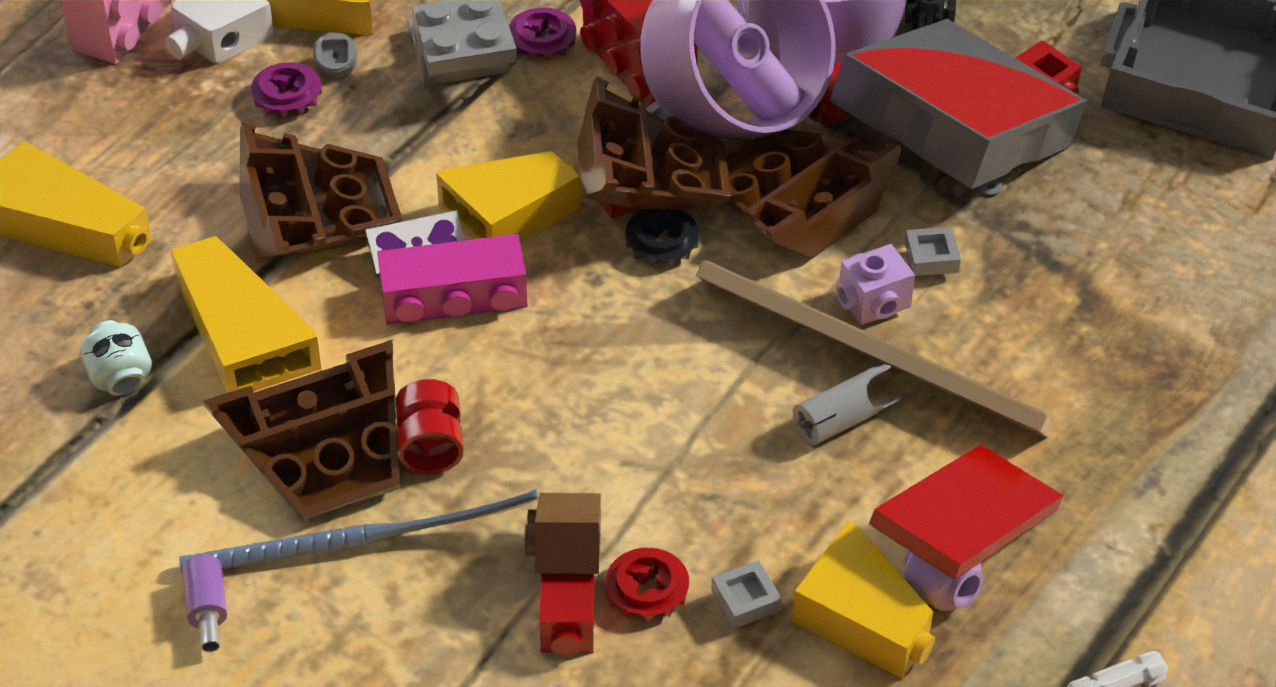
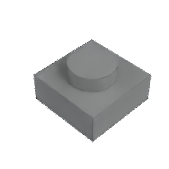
M952 226L906 230L905 247L911 270L915 276L959 273L961 258Z
M759 560L712 577L711 591L734 629L781 612L782 598Z

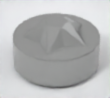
M334 32L322 36L316 42L313 49V57L318 71L329 78H342L349 75L355 69L358 62L355 43L350 37L342 33Z

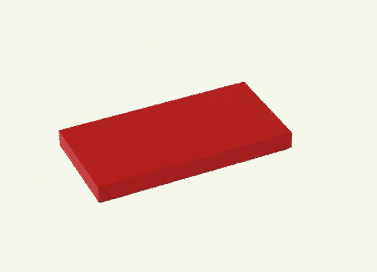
M980 444L875 508L869 524L950 578L956 579L1057 511L1064 495Z

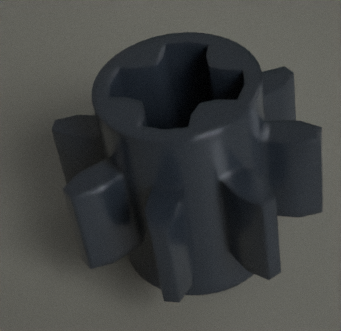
M907 0L904 22L913 23L914 30L945 19L955 23L957 0Z

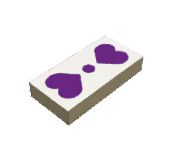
M457 210L365 230L376 278L380 277L377 251L464 241Z

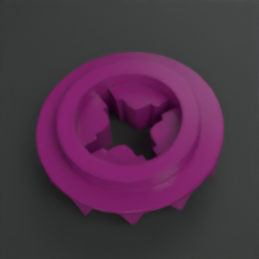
M529 9L516 15L509 24L516 46V53H528L531 60L537 56H545L550 60L554 53L566 55L567 48L575 45L576 24L569 15L557 9ZM548 29V34L544 35L543 38H536L540 37Z
M288 62L269 66L260 71L251 83V94L255 107H263L267 115L279 111L284 118L289 112L293 111L303 115L305 106L313 107L317 105V98L322 94L321 79L312 68L303 64Z

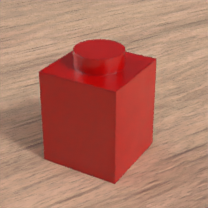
M541 574L539 613L540 653H556L563 656L575 655L577 653H594V574Z

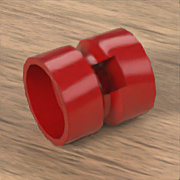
M421 379L401 388L395 397L396 426L399 427L397 429L398 456L402 465L410 471L420 474H438L458 465L463 458L464 448L462 427L460 425L459 395L455 388L444 381L436 379Z

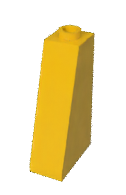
M22 141L0 159L1 237L119 268L135 255L141 253L152 241L145 207L26 141Z
M217 236L171 249L177 284L226 393L250 385L253 391L322 369L318 338L315 331Z

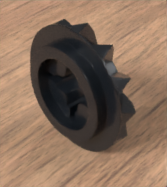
M644 209L636 213L626 225V247L633 249L635 259L647 257L652 266L659 260H665L672 266L676 258L688 260L692 249L698 248L699 227L696 221L682 210ZM665 229H668L669 238H665L664 242H656L655 239H658L661 234H664Z

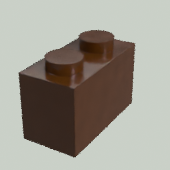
M539 493L537 509H528L527 524H525V556H535V573L599 574L601 493Z

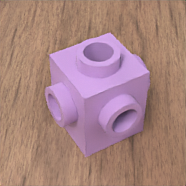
M889 244L866 253L856 254L849 259L841 261L840 280L836 284V294L841 306L846 310L850 309L860 325L877 319L888 318L897 312L911 308L915 274L894 246Z

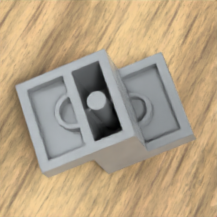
M444 0L412 5L413 17L407 18L408 32L424 87L509 73V63L517 62L516 46L501 0Z

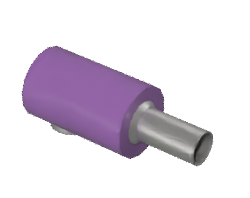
M197 555L186 560L182 567L187 620L190 625L199 628L201 649L204 652H215L220 648L218 626L227 619L222 564L215 556Z

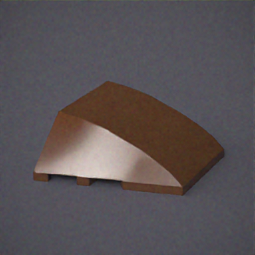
M596 75L577 142L581 197L629 208L664 210L706 208L729 201L731 189L723 141L686 125L674 116L664 120L648 112L643 99L634 95L631 102L606 90L609 82Z
M241 123L239 194L256 257L309 254L365 241L366 229L402 222V215L383 157L331 144H326L322 149L298 144L295 135L284 133L283 138L278 139L254 133L255 125Z
M789 129L771 135L756 137L726 157L731 189L729 200L773 243L814 257L877 211L901 154L900 144L886 143L884 149L862 147L861 139L848 138L841 144L824 142L819 133Z
M393 339L346 354V363L258 392H254L250 385L203 401L204 407L303 521L399 488Z

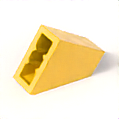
M266 0L270 3L273 27L355 35L373 34L370 0Z
M553 151L449 168L436 173L439 207L445 213L457 210L461 228L473 239L518 234L519 241L522 242L581 209L580 174L572 164H566Z
M848 520L796 588L792 622L902 680L914 662L919 665L924 663L935 641V636L930 634L933 611L859 526Z

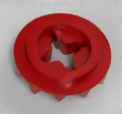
M637 548L620 555L610 565L606 575V590L608 591L611 605L622 608L627 619L637 614L643 615L650 622L654 615L664 614L670 618L675 607L685 605L689 590V574L685 565L675 555L658 548ZM657 574L656 589L650 588L646 593L639 594V583L645 585L649 580H653Z

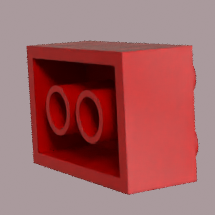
M580 0L583 10V26L580 28V36L585 47L589 51H594L600 57L609 73L616 75L627 86L632 97L635 95L643 99L646 107L656 102L646 82L640 50L642 27L652 0ZM694 43V53L697 64L698 46Z

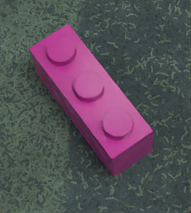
M518 234L377 251L386 325L528 307L526 270Z

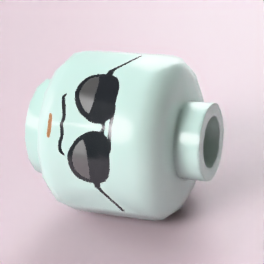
M113 320L101 322L91 329L90 334L80 346V357L90 382L96 389L109 392L111 395L122 396L136 391L144 384L145 377L151 370L152 361L143 338L137 328L130 324L117 323Z

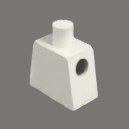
M176 0L171 7L175 32L165 38V45L171 55L179 60L196 51L212 63H221L274 36L270 3L266 0Z

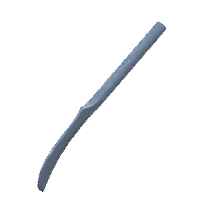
M537 488L492 504L426 519L357 525L344 529L317 532L316 534L311 533L196 553L194 555L179 556L181 574L183 577L182 567L185 561L197 555L215 556L220 560L222 570L278 559L293 558L294 556L298 557L339 550L346 547L362 546L413 531L495 515L534 502L538 499Z

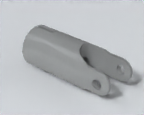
M882 364L872 367L795 405L792 410L795 424H799L796 428L802 438L807 443L816 445L898 403L903 398L902 395L890 397L873 406L867 395V384L871 378L891 368V365Z

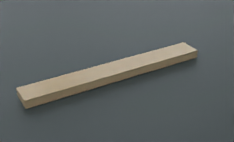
M708 260L701 262L695 275L716 288L884 364H890L891 367L1045 437L1049 436L1055 424L1054 418L1042 410Z

